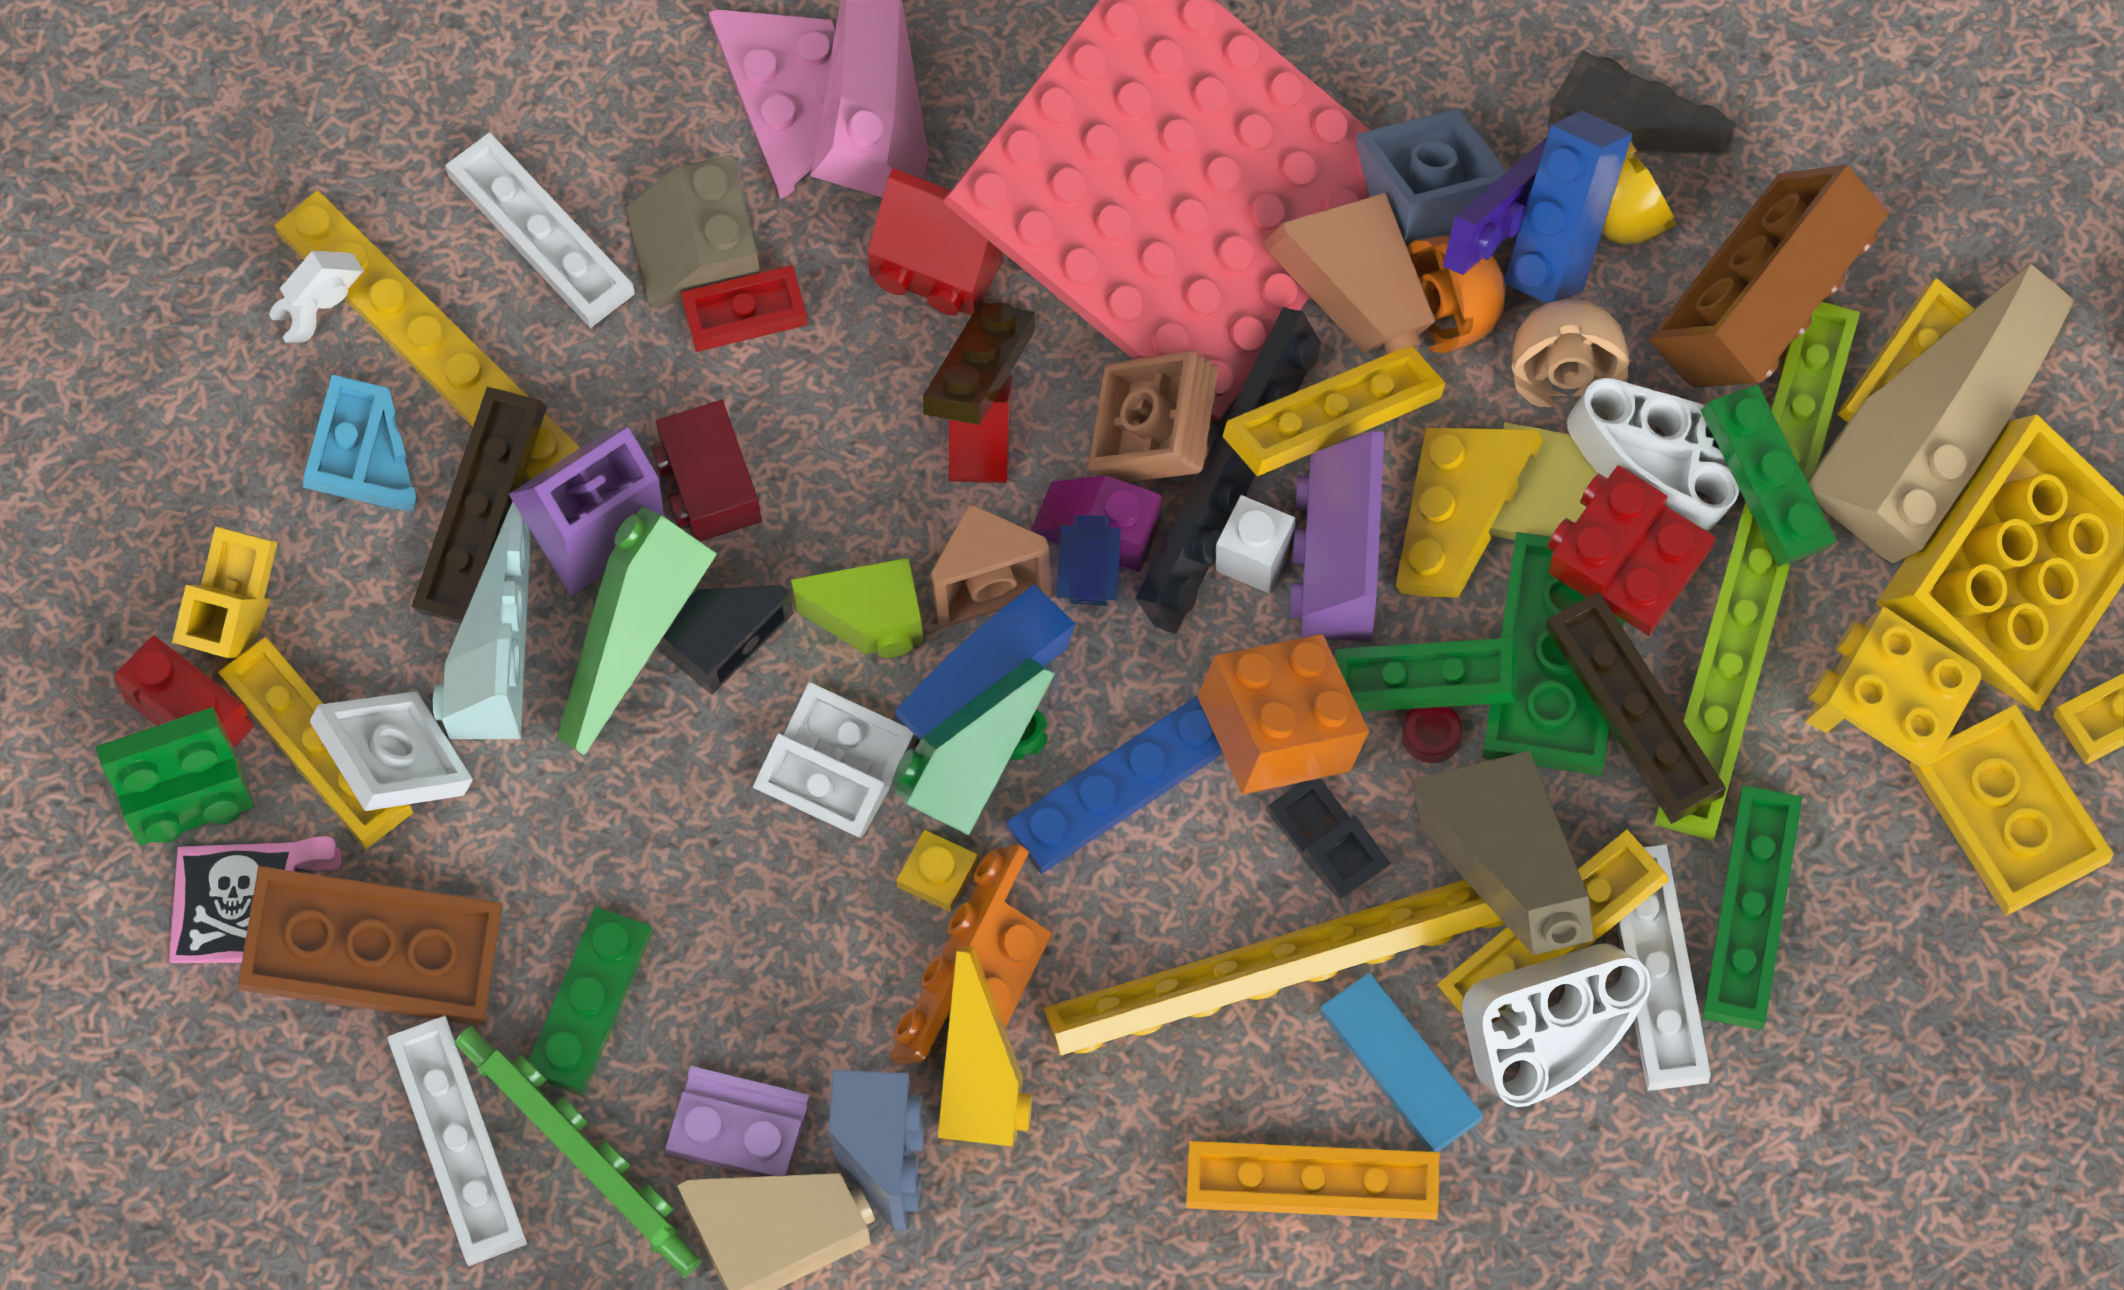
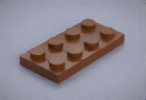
M258 866L238 990L436 1019L445 1015L447 1020L451 1022L484 1026L503 903Z

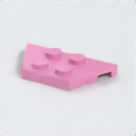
M728 10L708 12L710 23L779 199L787 197L795 190L794 185L812 169L835 35L833 22L829 19Z

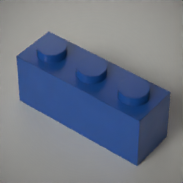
M1580 111L1551 125L1504 278L1506 285L1545 303L1568 299L1584 290L1632 138V132L1585 111Z

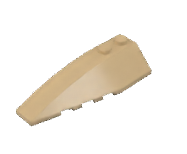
M2032 264L2024 267L1977 306L1971 314L1948 330L1936 343L1919 357L1912 360L1895 377L1862 402L1807 480L1819 506L1879 556L1891 563L1921 551L2010 419L2044 361L2075 300Z

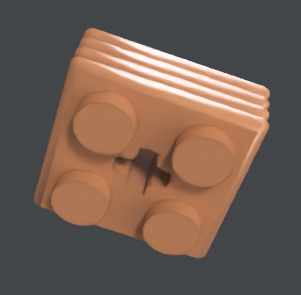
M1195 350L1107 363L1103 372L1088 465L1089 471H1095L1096 475H1106L1123 482L1200 473L1208 451L1207 438L1212 407L1216 399L1215 386L1218 365L1211 364L1209 359L1204 360V356L1198 355Z

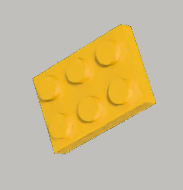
M2016 704L1948 738L1936 760L1930 765L1919 767L1912 762L1909 764V767L2005 916L2110 863L2114 855Z

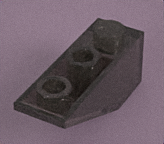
M1584 50L1580 53L1551 101L1547 128L1550 129L1552 124L1580 111H1585L1632 132L1631 142L1637 150L1634 153L1727 155L1731 149L1736 123L1727 119L1718 109L1708 105H1697L1676 95L1664 83L1647 81L1626 71L1618 62L1611 58L1596 57Z

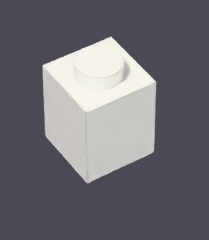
M1241 495L1216 544V571L1270 594L1294 545L1295 517Z

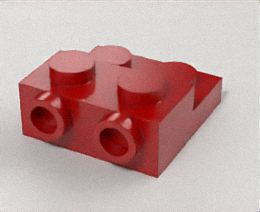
M1617 465L1608 478L1598 473L1589 483L1580 500V504L1585 506L1586 509L1578 520L1573 522L1565 518L1556 528L1547 546L1548 549L1553 551L1549 574L1587 598L1600 592L1614 615L1650 636L1713 549L1716 537L1666 506L1668 495Z

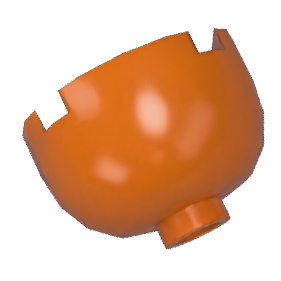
M1450 235L1431 236L1413 241L1407 246L1434 319L1437 320L1454 315L1457 325L1455 328L1441 329L1432 324L1427 328L1436 345L1427 348L1433 353L1453 352L1482 340L1499 323L1505 304L1507 287L1504 283L1505 273L1493 256L1488 260L1482 258L1464 275L1443 267Z

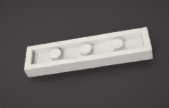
M490 132L445 165L448 177L590 328L635 295L633 283Z
M1667 844L1644 847L1666 872L1669 881L1620 920L1616 927L1621 950L1640 961L1647 968L1651 978V988L1647 999L1634 1020L1647 1091L1706 1084L1709 1083L1711 1072Z
M444 1015L388 1036L389 1045L467 1265L471 1266L527 1245L459 1050L454 1045L455 1039L446 1016Z

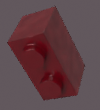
M723 399L655 420L660 442L650 446L660 477L664 478L672 475L677 489L676 493L668 495V499L679 528L689 526L692 536L702 542L762 522L759 500Z

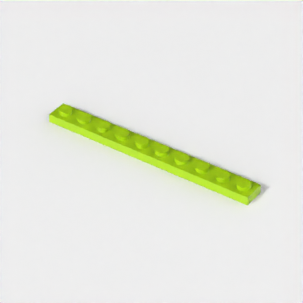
M1821 302L1811 315L1812 323L1801 336L1791 341L1771 410L1806 480L1809 479L1819 463L1860 315L1859 311ZM1746 502L1683 721L1722 780L1726 790L1724 797L1673 824L1670 823L1659 806L1654 824L1710 841L1714 840L1791 564L1778 567Z

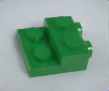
M214 707L96 746L100 765L118 796L122 816L139 847L151 842H172L179 838L184 831L211 822L229 824L235 821L243 811L255 808L245 769Z

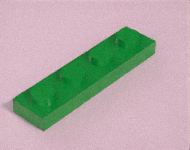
M1742 785L1702 1019L1762 1031L1764 1029L1803 796Z

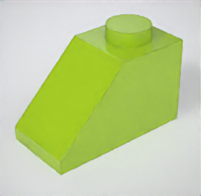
M909 558L791 580L797 612L864 654L878 652V655L881 657L895 658L911 652L914 645L924 644L922 622Z

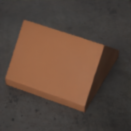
M969 504L931 572L935 619L939 630L998 612L1034 584L1045 595H1052L1050 549L1046 538Z

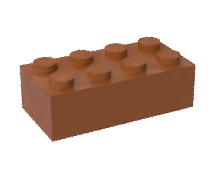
M1848 164L1779 173L1648 340L1681 378L1693 387L1758 384L1766 380L1779 366L1778 358L1789 343L1801 336L1812 323L1811 315L1820 303L1836 292L1845 280L1843 274L1857 256L1866 252L1877 239L1876 231L1889 216V213Z

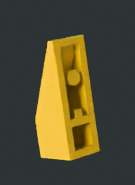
M961 946L956 951L938 1138L1013 1146L1017 1139L1018 1130L1029 1131L1033 1096L1032 1094L1022 1093L1023 1074L975 947Z

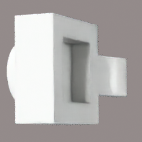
M312 250L280 287L284 298L278 300L272 306L269 316L272 320H286L292 317L291 328L283 336L285 343L308 341L315 332L318 308H332L346 297L348 288L364 271L353 253Z

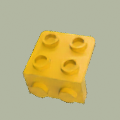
M1883 606L1863 624L1855 620L1845 631L1836 647V651L1843 656L1834 672L1827 668L1812 687L1808 699L1815 702L1805 722L1827 733L1846 719L1915 765L1926 767L1936 760L1979 684L1981 672L1977 666Z

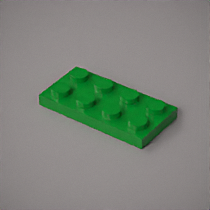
M1516 532L1500 638L1513 637L1517 646L1516 702L1490 704L1482 758L1494 760L1530 751L1537 767L1602 776L1609 726L1546 629L1547 618L1587 597L1549 574L1553 551L1548 549L1547 546L1551 537ZM1615 615L1622 628H1624V620Z

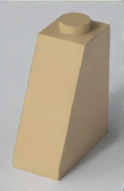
M840 1173L687 1180L677 1185L682 1203L725 1290H777L871 1244L867 1225L875 1221L873 1212L861 1188L857 1187L849 1191Z

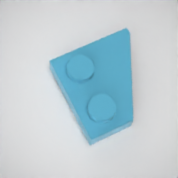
M332 375L304 473L303 488L383 507L414 512L416 494L414 487L411 485L405 461L406 454L401 434L397 429L395 410L389 388Z

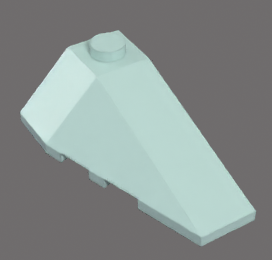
M513 501L445 662L444 685L434 686V719L436 721L443 720L449 739H521L531 531Z

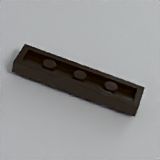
M487 386L411 606L417 612L462 624L511 506L512 499L509 494L521 486L547 410V406L541 400Z
M1600 592L1547 618V631L1670 823L1673 824L1724 797L1726 787Z

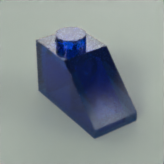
M1074 515V526L1060 525L1057 599L1061 604L1120 606L1122 574L1121 528L1110 527V517Z

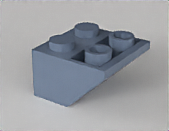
M833 1070L828 1131L836 1167L855 1188H861L867 1201L893 1229L906 1230L907 1212H919L921 1174H918V1155H911L912 1151L923 1152L925 1114H922V1095L912 1094L909 1073Z

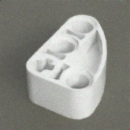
M1602 378L1595 380L1587 387L1570 411L1567 418V429L1570 436L1597 473L1608 478L1616 466L1619 465L1668 495L1666 503L1668 508L1706 531L1711 530L1735 503L1739 494V487L1701 412L1705 404L1620 380ZM1592 408L1603 411L1609 420L1598 417ZM1649 424L1659 427L1665 436L1656 434ZM1696 491L1705 494L1712 504L1703 502L1697 496Z
M1606 943L1590 946L1494 976L1473 985L1465 994L1462 1003V1015L1475 1072L1479 1081L1507 1104L1516 1107L1529 1106L1549 1098L1577 1082L1604 1059L1634 1022L1651 988V978L1647 968L1620 948ZM1622 966L1620 980L1615 986L1605 989L1607 975L1614 968ZM1565 984L1563 998L1558 1004L1548 1007L1547 1000L1551 991L1555 987ZM1504 1004L1506 1005L1505 1010L1498 1011L1499 1007ZM1499 1017L1498 1021L1492 1023V1018ZM1520 1060V1070L1516 1077L1507 1083H1503L1505 1069L1511 1063Z

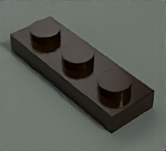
M980 302L923 394V415L980 425L1035 332V312L1016 309L1005 303L989 304Z

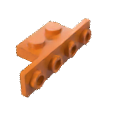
M1020 844L990 851L977 866L974 873V881L977 884L968 902L962 904L952 916L947 928V932L951 936L942 954L935 957L923 973L921 986L924 990L915 1007L904 1014L895 1029L894 1039L897 1043L890 1055V1059L898 1064L903 1065L924 1061L947 1015H950L956 951L961 946L975 947L1004 1027L1006 1028L1053 934L1004 902L1029 853V850Z

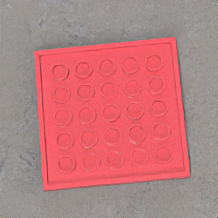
M1098 0L942 203L1132 359L1195 350L1198 355L1204 356V360L1209 359L1211 364H1217L1216 399L1212 407L1210 419L1211 422L1215 423L1220 420L1241 391L1282 308L1300 311L1310 297L1272 257L1264 241L1284 222L1369 198L1356 146V137L1358 133L1370 131V129L1216 0Z

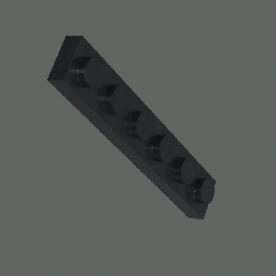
M1282 308L1203 464L1202 471L1198 473L1135 598L1155 627L1170 633H1177L1186 613L1190 612L1196 603L1198 589L1210 565L1216 561V544L1240 496L1247 497V491L1255 477V473L1223 438L1227 421L1298 392L1307 372L1317 362L1321 342L1303 311Z

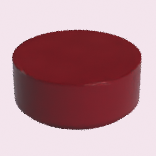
M1450 707L1411 709L1403 722L1402 741L1409 754L1417 760L1426 763L1443 762L1452 757L1460 747L1463 733L1462 723L1458 714Z

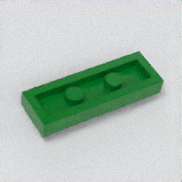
M1757 384L1709 401L1701 409V412L1778 567L1825 551L1837 540L1759 385Z
M1513 637L1335 650L1336 663L1360 712L1516 702L1517 646Z
M594 907L529 1058V1061L546 1077L547 1081L545 1083L584 1096L653 934L652 926Z

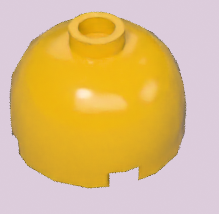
M1631 141L1602 230V234L1609 241L1622 245L1641 244L1677 226L1673 220L1674 216L1648 168L1644 167L1638 156L1633 155L1637 150Z

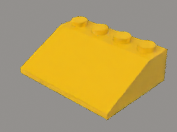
M2037 414L2008 421L1923 549L1906 557L1876 601V604L1881 608L1883 606L1977 666L1981 672V679L2035 712L2039 711L2124 583V496Z

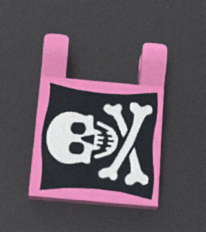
M319 836L288 843L178 847L169 962L241 963L258 866L297 872V869L307 871L338 870L342 864V852L340 848L336 847L334 839L328 836Z

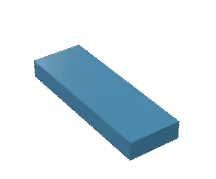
M1370 972L1320 1007V1014L1430 1152H1439L1482 1121V1112Z

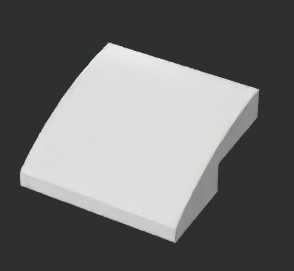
M808 682L784 735L777 734L752 788L862 838L894 782V775L900 760L909 749L913 748L918 737L906 726Z

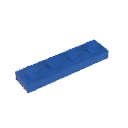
M1198 695L1006 821L1007 830L1018 844L1029 850L1028 858L1040 874H1043L1223 754L1199 702Z

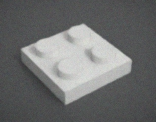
M417 691L320 704L316 707L310 719L311 725L364 811L464 796L473 781Z

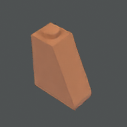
M1386 193L1284 222L1264 241L1272 257L1364 354L1383 348L1389 354L1412 346L1415 347L1420 344L1418 336L1435 322Z

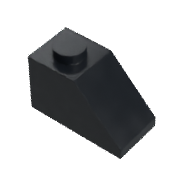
M782 585L697 589L687 599L658 643L660 652L709 694L713 695L794 614L790 592Z

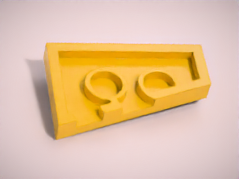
M1425 429L1396 580V587L1401 594L1418 597L1459 598L1491 539L1489 530L1504 502L1510 504L1520 486L1517 478L1528 458H1535L1544 442L1538 430Z

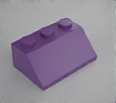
M1372 431L1314 452L1310 455L1309 475H1297L1295 510L1307 511L1306 529L1295 528L1293 564L1304 565L1303 583H1291L1290 618L1301 619L1300 638L1323 634L1327 640L1372 642L1377 597L1384 432Z

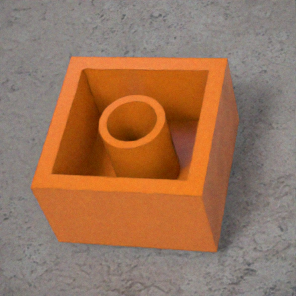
M1323 634L1214 655L1198 694L1199 702L1242 795L1351 772L1369 733V729Z

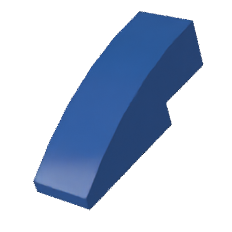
M1035 584L992 616L951 652L896 708L895 716L921 740L923 736L1029 657L1045 666L1065 652L1076 623Z

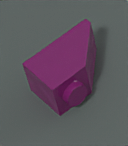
M1106 475L1052 481L1030 531L1045 537L1046 540L1140 572L1161 524V494Z

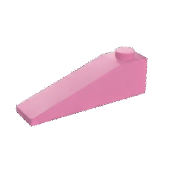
M840 0L810 176L883 198L886 183L893 168L925 180L929 158L902 0Z

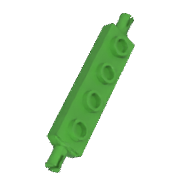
M471 1026L464 1030L457 1037L454 1045L460 1048L478 1067V1073L482 1077L488 1076L652 1243L651 1250L655 1254L660 1253L680 1273L682 1278H686L694 1272L702 1262V1259L677 1235L679 1230L667 1218L674 1210L671 1204L649 1183L639 1190L625 1176L624 1173L632 1165L607 1140H604L597 1147L582 1132L589 1121L566 1098L562 1097L555 1104L540 1089L547 1079L526 1057L520 1054L513 1061L500 1050H495L476 1031L475 1027Z

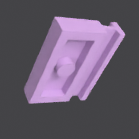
M690 1066L685 1091L682 1092L666 1144V1154L755 1177L788 1176L811 1101L809 1094Z

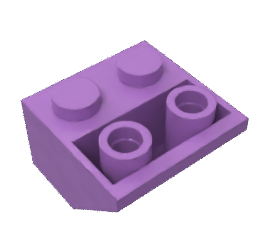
M629 427L599 435L509 494L569 595L576 594L604 575L608 558L616 547L614 543L616 533L629 516L637 515L643 506L664 517L659 477Z

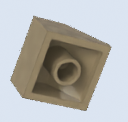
M733 154L678 166L626 207L650 308L681 302V292L760 273L757 250Z

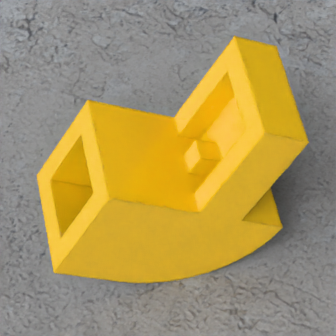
M215 527L202 583L185 586L172 643L226 658L239 657L251 648L271 598L265 597L278 541L226 527Z

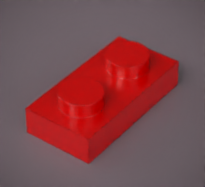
M793 265L681 292L696 352L808 325L807 314Z

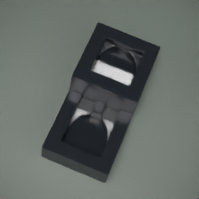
M1321 778L1301 782L1270 803L1266 808L1267 813L1314 873L1340 900L1391 864L1355 815L1352 817L1348 816Z

